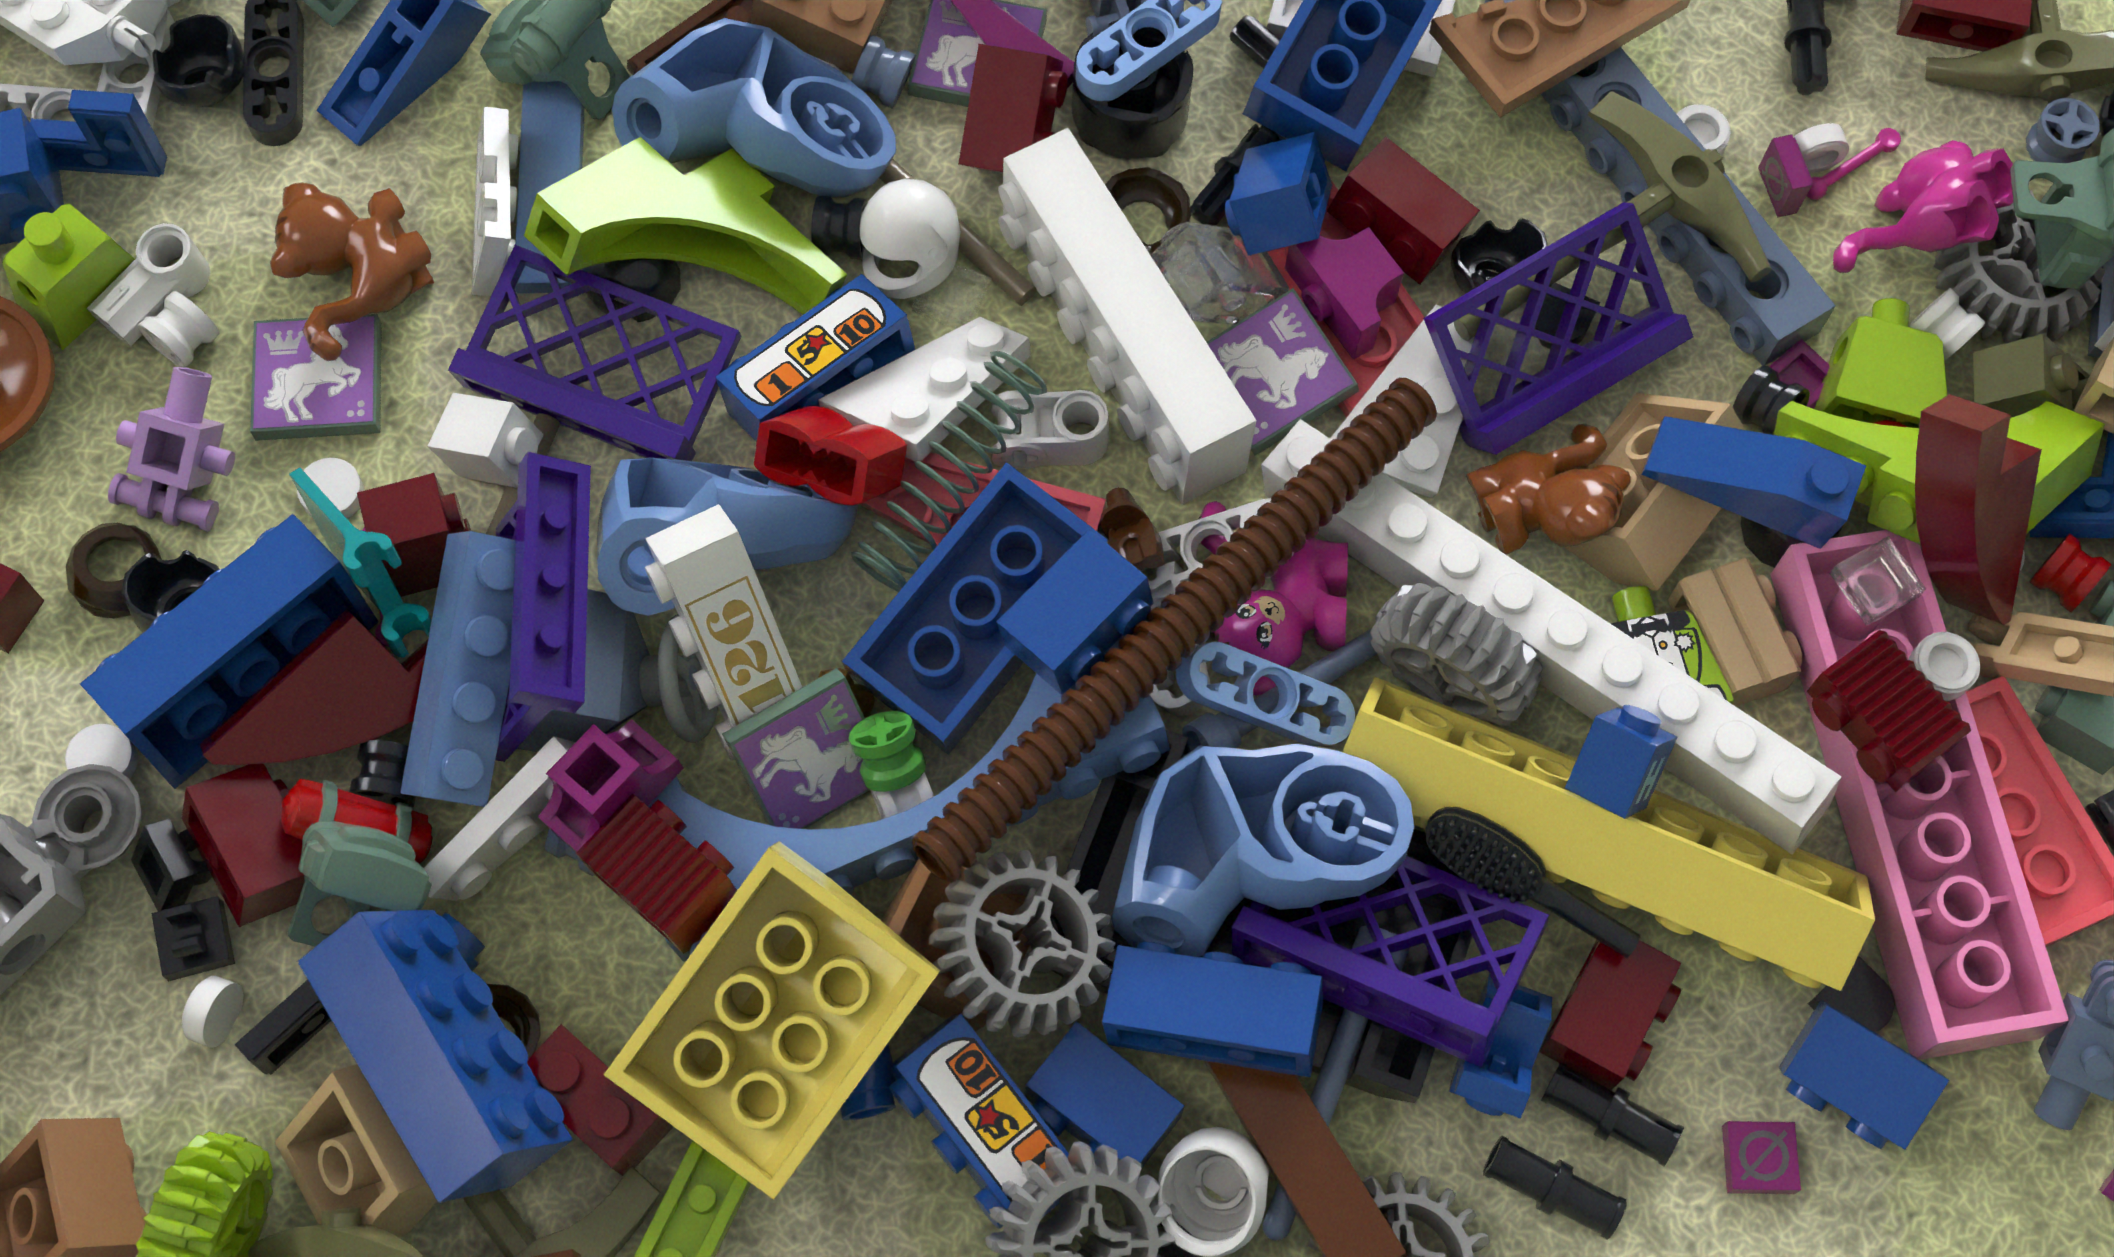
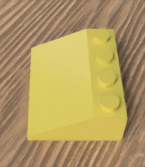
M778 841L763 854L609 1066L604 1076L774 1200L940 970L836 882Z

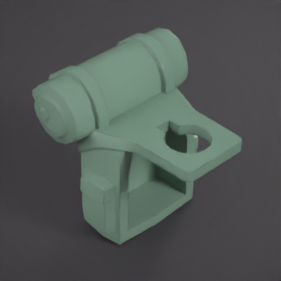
M513 0L493 22L489 37L480 51L486 66L498 81L516 84L552 81L566 83L593 119L598 120L603 119L612 109L617 90L625 80L631 77L610 46L602 22V17L610 11L614 0ZM589 59L594 63H603L610 74L609 88L600 97L595 96L589 88V71L585 66Z
M2114 128L2103 137L2099 156L2071 163L2017 160L2010 168L2015 215L2019 218L2034 219L2036 253L2040 280L2043 285L2056 288L2078 289L2114 255ZM2036 178H2043L2053 182L2040 202L2031 195L2028 188L2029 181Z

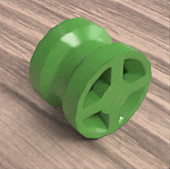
M902 711L880 712L866 717L850 731L849 741L855 755L863 759L859 771L867 788L879 792L898 790L910 785L925 772L926 761L920 747L913 745L912 742L915 738L916 730L910 715Z

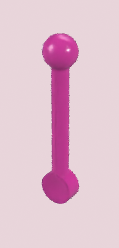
M1892 128L1882 129L1878 133L1875 143L1823 177H1812L1813 185L1807 197L1813 200L1823 198L1827 193V187L1882 151H1895L1901 142L1900 134Z

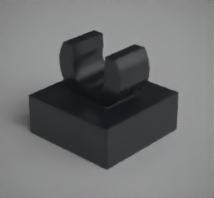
M170 818L144 826L131 858V862L157 911L185 904L193 885L204 884L212 878L205 861L192 860L188 852H192L197 848L188 829L178 834Z
M219 896L151 913L161 972L167 981L235 964L225 906Z

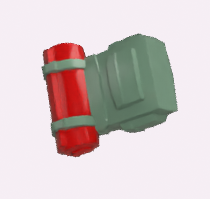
M299 779L284 797L281 811L284 833L302 840V854L298 869L304 874V884L288 929L289 938L292 941L316 947L331 935L317 931L311 921L312 910L315 905L322 899L330 897L331 894L343 897V900L347 903L349 909L348 920L358 912L369 911L371 906L390 911L422 909L432 886L428 881L429 876L426 870L420 865L427 857L433 839L431 835L432 826L428 823V815L412 810V807L405 803L397 802L395 805L338 789L335 783L327 780L319 783L307 779Z

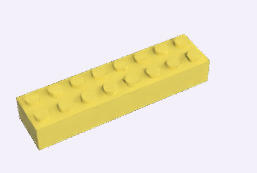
M1374 677L1342 751L1372 762L1398 781L1411 801L1414 825L1425 829L1430 816L1444 807H1460L1478 813L1505 827L1522 839L1541 857L1546 867V877L1553 882L1564 883L1567 879L1591 888L1592 894L1597 899L1610 906L1628 909L1630 905L1654 914L1655 920L1659 924L1673 932L1682 935H1692L1696 931L1718 940L1719 946L1725 952L1741 960L1754 962L1759 957L1783 967V972L1789 978L1807 987L1820 988L1822 984L1841 991L1875 922L1866 875L1799 848L1792 855L1755 830L1654 790L1646 809L1624 819L1565 789L1577 758L1377 677Z

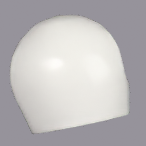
M901 179L887 183L868 201L860 221V239L865 247L862 266L867 279L887 297L906 299L926 293L943 282L954 269L958 257L961 232L956 207L944 191L924 180ZM880 258L891 261L912 260L918 262L917 272L906 278L887 277L877 267Z
M1220 1127L1199 1129L1185 1136L1166 1155L1159 1170L1158 1183L1160 1189L1158 1191V1205L1163 1202L1169 1204L1172 1213L1162 1221V1225L1166 1232L1175 1237L1177 1241L1174 1243L1183 1250L1201 1257H1223L1245 1246L1258 1231L1266 1208L1268 1174L1271 1171L1259 1149L1248 1137L1235 1130ZM1204 1185L1211 1189L1213 1192H1215L1217 1195L1222 1197L1224 1200H1217L1211 1197L1207 1193ZM1179 1225H1181L1184 1229H1186V1230H1187L1190 1234H1192L1193 1236H1191V1235H1189L1187 1232H1185Z

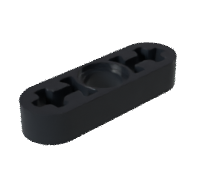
M247 0L244 15L243 116L252 136L258 142L268 146H280L295 139L303 126L304 18L297 0ZM273 9H282L283 13L278 14L277 17L279 36H271L272 33L266 19L271 17ZM271 57H284L290 61L286 71L278 76L267 77L259 73L261 64ZM268 95H276V100L282 114L277 115L276 123L269 125L264 121V119L270 116L271 102Z

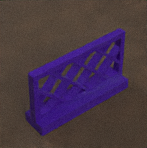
M1626 202L1621 203L1423 318L1464 418L1459 427L1463 441L1469 447L1495 455L1694 337L1686 315L1673 312L1636 208L1633 203ZM1620 225L1626 245L1619 265H1616L1598 257L1607 232ZM1586 245L1584 252L1578 250ZM1566 256L1581 260L1570 294L1549 287L1557 261ZM1595 266L1616 273L1604 307L1584 300ZM1536 274L1534 281L1528 280V278ZM1630 279L1642 283L1650 305L1632 317L1619 313ZM1516 285L1531 289L1520 324L1498 316L1507 290ZM1546 295L1566 302L1555 336L1534 329ZM1486 303L1484 311L1476 309ZM1581 308L1601 315L1593 340L1583 346L1570 342ZM1466 314L1481 318L1470 353L1456 349L1447 325ZM1616 320L1622 322L1614 327ZM1495 324L1517 331L1505 366L1484 359ZM1531 336L1552 344L1544 369L1534 375L1520 371ZM1567 349L1573 351L1565 356ZM1461 359L1467 361L1465 368L1463 367ZM1481 366L1503 373L1495 397L1479 407L1473 389ZM1517 378L1524 380L1519 384L1515 385Z
M514 245L466 351L460 348L457 349L448 371L467 389L495 400L513 402L519 409L536 416L540 413L547 414L557 419L560 425L641 457L692 461L696 454L693 444L719 388L715 377L728 368L742 335L735 328L586 271L577 270L567 276L546 256ZM525 266L547 274L554 292L521 305L515 287ZM557 278L572 284L561 288ZM588 291L602 295L609 313L576 326L567 300ZM510 300L513 309L505 311L506 306ZM613 300L624 303L627 306L617 310ZM559 304L569 330L536 343L526 317ZM645 312L658 316L666 335L632 348L622 322ZM669 321L684 327L672 331ZM513 322H519L528 347L504 357L487 350L495 330ZM615 325L625 352L592 365L582 338ZM699 334H705L720 340L712 361L688 370L678 343ZM574 342L584 369L562 378L548 374L541 355ZM671 346L681 374L648 387L637 360ZM533 359L537 369L522 363ZM630 363L640 391L618 400L604 396L597 377ZM704 378L697 392L694 381ZM589 380L593 391L578 385ZM686 385L693 404L683 426L660 418L653 398ZM646 402L650 413L637 409L634 406Z
M527 452L519 463L517 501L496 527L495 535L516 540L510 682L495 760L505 762L551 710L575 714L585 703L591 466L532 452Z
M1408 856L1405 857L1401 866L1394 872L1401 889L1368 899L1364 893L1354 897L1355 903L1322 912L1319 904L1308 907L1311 916L1287 923L1266 914L1270 906L1253 901L1249 908L1243 906L1232 926V955L1240 958L1243 964L1270 968L1274 963L1288 962L1306 967L1311 971L1312 975L1322 976L1323 999L1481 1068L1493 1046L1494 1035L1548 925L1549 914L1517 901L1511 903L1508 897L1499 899L1496 892L1490 895L1487 893L1488 889L1486 888L1480 890L1474 883L1470 884L1462 878ZM1442 893L1456 899L1463 915L1429 925L1419 899ZM1407 903L1418 929L1384 939L1373 913ZM1473 907H1476L1480 910L1474 911ZM1363 917L1373 941L1363 946L1348 949L1334 943L1328 927ZM1504 919L1527 929L1520 944L1493 952L1481 925ZM1469 929L1481 956L1447 966L1436 939ZM1318 931L1320 936L1315 935L1311 932ZM1425 943L1436 968L1429 972L1411 976L1397 970L1390 953ZM1380 957L1381 962L1374 960V958ZM1510 963L1505 975H1503L1500 966ZM1488 970L1497 990L1489 1008L1461 997L1454 980ZM1443 984L1444 989L1439 988L1436 985Z

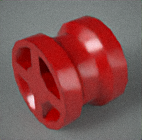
M2069 533L2045 560L2029 582L2039 590L2050 589L2059 596L2060 605L2069 612H2072L2097 585L2112 564L2102 556H2089L2081 550L2080 540Z

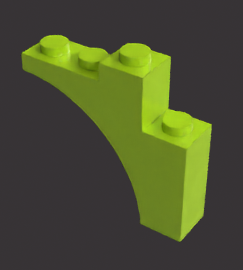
M639 137L538 192L523 235L567 276L592 265L616 260L665 259L687 262L728 273L750 282L775 295L802 315L825 300L834 290L841 288L847 276L839 266L769 205L775 186L758 170L750 166L733 148L683 175L644 139Z
M2047 400L2042 405L2024 414L2010 418L2007 438L2042 449L2027 533L2091 476L2105 423ZM1790 401L1778 411L1774 435L1805 440L1866 465L1854 500L1870 507L1867 522L1920 545L1915 504L1916 450L1919 428L1887 426L1857 421L1815 410L1794 401Z

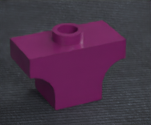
M1369 227L1347 239L1334 240L1319 235V239L1291 245L1288 249L1285 270L1302 291L1303 302L1313 318L1319 322L1325 321L1353 360L1374 348L1382 320L1378 312L1396 302L1404 272Z
M632 719L625 726L610 734H605L593 724L546 772L553 782V792L548 804L537 817L576 853L632 794L636 795L648 806L684 767L673 754Z

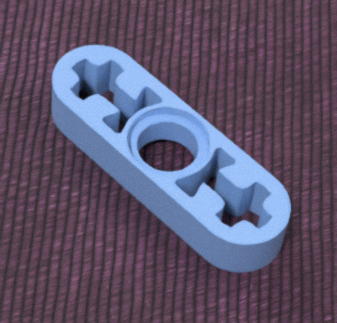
M1185 0L1145 1L1081 47L1076 60V83L1079 90L1088 98L1096 101H1110L1120 97L1211 32L1219 22L1222 0H1188L1193 5L1203 1L1205 9L1202 11L1197 6H1191L1184 12ZM1177 18H1179V26H1178V27H1177V24H1176V22H1175V20H1176ZM1152 27L1161 31L1166 40L1157 47L1148 48L1139 45L1132 35L1140 28ZM1119 46L1121 47L1122 52H1123V55L1120 56V57H1119ZM1097 64L1105 69L1114 64V74L1110 76L1105 71L1093 74V65Z
M1222 642L1196 645L1195 652L1187 658L1182 657L1181 666L1176 669L1178 686L1188 699L1308 746L1333 745L1342 742L1349 736L1355 722L1354 706L1348 695L1341 689ZM1212 661V670L1226 677L1238 676L1234 685L1227 682L1207 684L1208 676L1199 672L1200 664ZM1262 676L1270 678L1276 684L1279 692L1278 704L1270 713L1261 711L1253 698L1254 685ZM1298 705L1303 707L1323 705V713L1331 717L1330 725L1320 727V720L1317 717L1304 712H1294Z

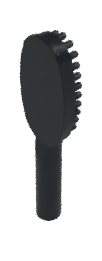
M1444 807L1430 816L1425 828L1426 843L1431 853L1441 863L1445 864L1449 870L1454 871L1458 877H1462L1470 884H1476L1480 890L1483 888L1488 889L1487 893L1490 895L1494 892L1498 893L1499 899L1508 897L1511 903L1516 901L1525 902L1531 899L1626 958L1636 948L1641 938L1640 934L1547 878L1546 867L1541 857L1522 839L1505 827L1478 813L1460 807Z

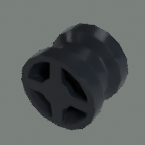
M817 196L812 213L811 242L826 256H829L834 251L845 252L850 259H863L865 247L860 239V221L868 201L863 198H853L848 204L835 203L830 196Z
M1763 365L1756 369L1744 383L1736 397L1733 409L1742 424L1755 423L1762 427L1763 433L1774 435L1778 411L1790 401L1807 406L1810 392L1809 389L1798 383L1787 385L1780 381L1776 370Z
M368 740L361 743L357 754V759L362 764L360 775L352 779L349 792L395 805L397 802L405 803L413 809L416 796L400 794L409 746L384 740Z

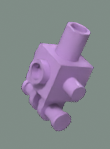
M173 367L165 407L140 411L137 423L126 420L121 422L117 430L116 442L119 445L132 448L126 473L143 478L142 482L129 479L125 474L117 473L109 486V503L116 505L123 503L137 507L138 515L149 519L154 518L156 513L160 512L162 513L163 522L173 526H179L181 521L198 525L201 530H211L219 512V504L217 501L210 499L202 501L192 498L193 488L210 484L213 472L228 476L235 462L234 452L219 448L224 424L203 418L212 375L195 369Z

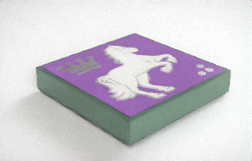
M930 0L908 82V95L968 107L978 45L984 43L963 20L962 15L950 0ZM1002 0L992 1L1043 38L1047 22V9Z
M1294 288L1206 342L1257 420L1251 445V451L1254 455L1261 453L1282 440L1300 419L1309 423L1360 391L1358 383Z
M368 314L351 323L330 326L328 331L331 336L342 345L340 356L333 361L324 360L310 349L302 331L308 318L254 321L250 432L255 441L380 433L382 323L378 314Z
M837 668L722 733L768 825L805 829L870 790L865 786L859 771L863 759L854 754L849 741L850 731L865 718L845 676Z

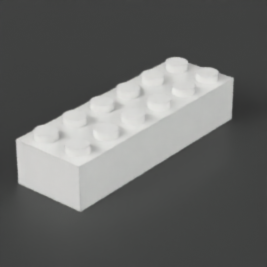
M1069 128L1003 158V184L998 187L1003 203V215L998 218L1001 232L1013 250L1021 247L1029 259L1028 272L1038 293L1043 297L1050 294L1060 310L1057 312V318L1068 341L1071 344L1081 342L1090 357L1087 360L1088 370L1098 389L1103 393L1111 390L1121 406L1117 409V413L1128 437L1132 441L1141 438L1151 454V457L1148 458V464L1160 488L1164 491L1172 488L1183 505L1246 473L1257 420Z

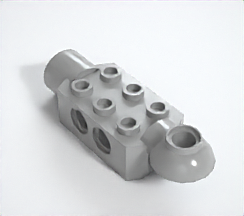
M88 764L67 770L52 780L40 795L34 810L32 824L29 827H26L11 816L0 814V996L86 914L80 879L91 869L106 866L122 856L137 837L142 820L140 796L130 779L116 769L109 766ZM103 810L102 819L97 827L90 832L83 833L84 823L87 818L95 811Z

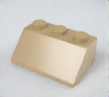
M1636 393L1604 433L1603 437L1607 442L1606 451L1593 464L1576 468L1592 469L1600 464L1621 467L1629 472L1630 483L1622 491L1623 504L1621 515L1612 529L1603 535L1583 544L1564 548L1614 583L1633 587L1647 586L1649 590L1658 591L1721 509V507L1641 475L1660 423L1667 416L1745 430L1730 403Z

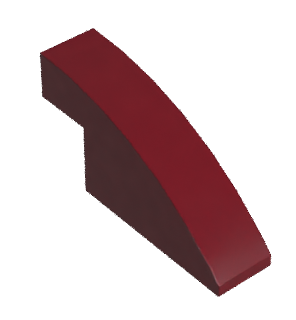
M1949 394L1923 409L1920 416L1916 450L1915 504L1921 551L1929 576L1946 603L2005 625L2011 621L2042 449L2007 438L2011 414Z
M346 609L200 743L203 756L213 765L287 762L346 749L368 740L379 738L413 722L428 639L403 663H400Z

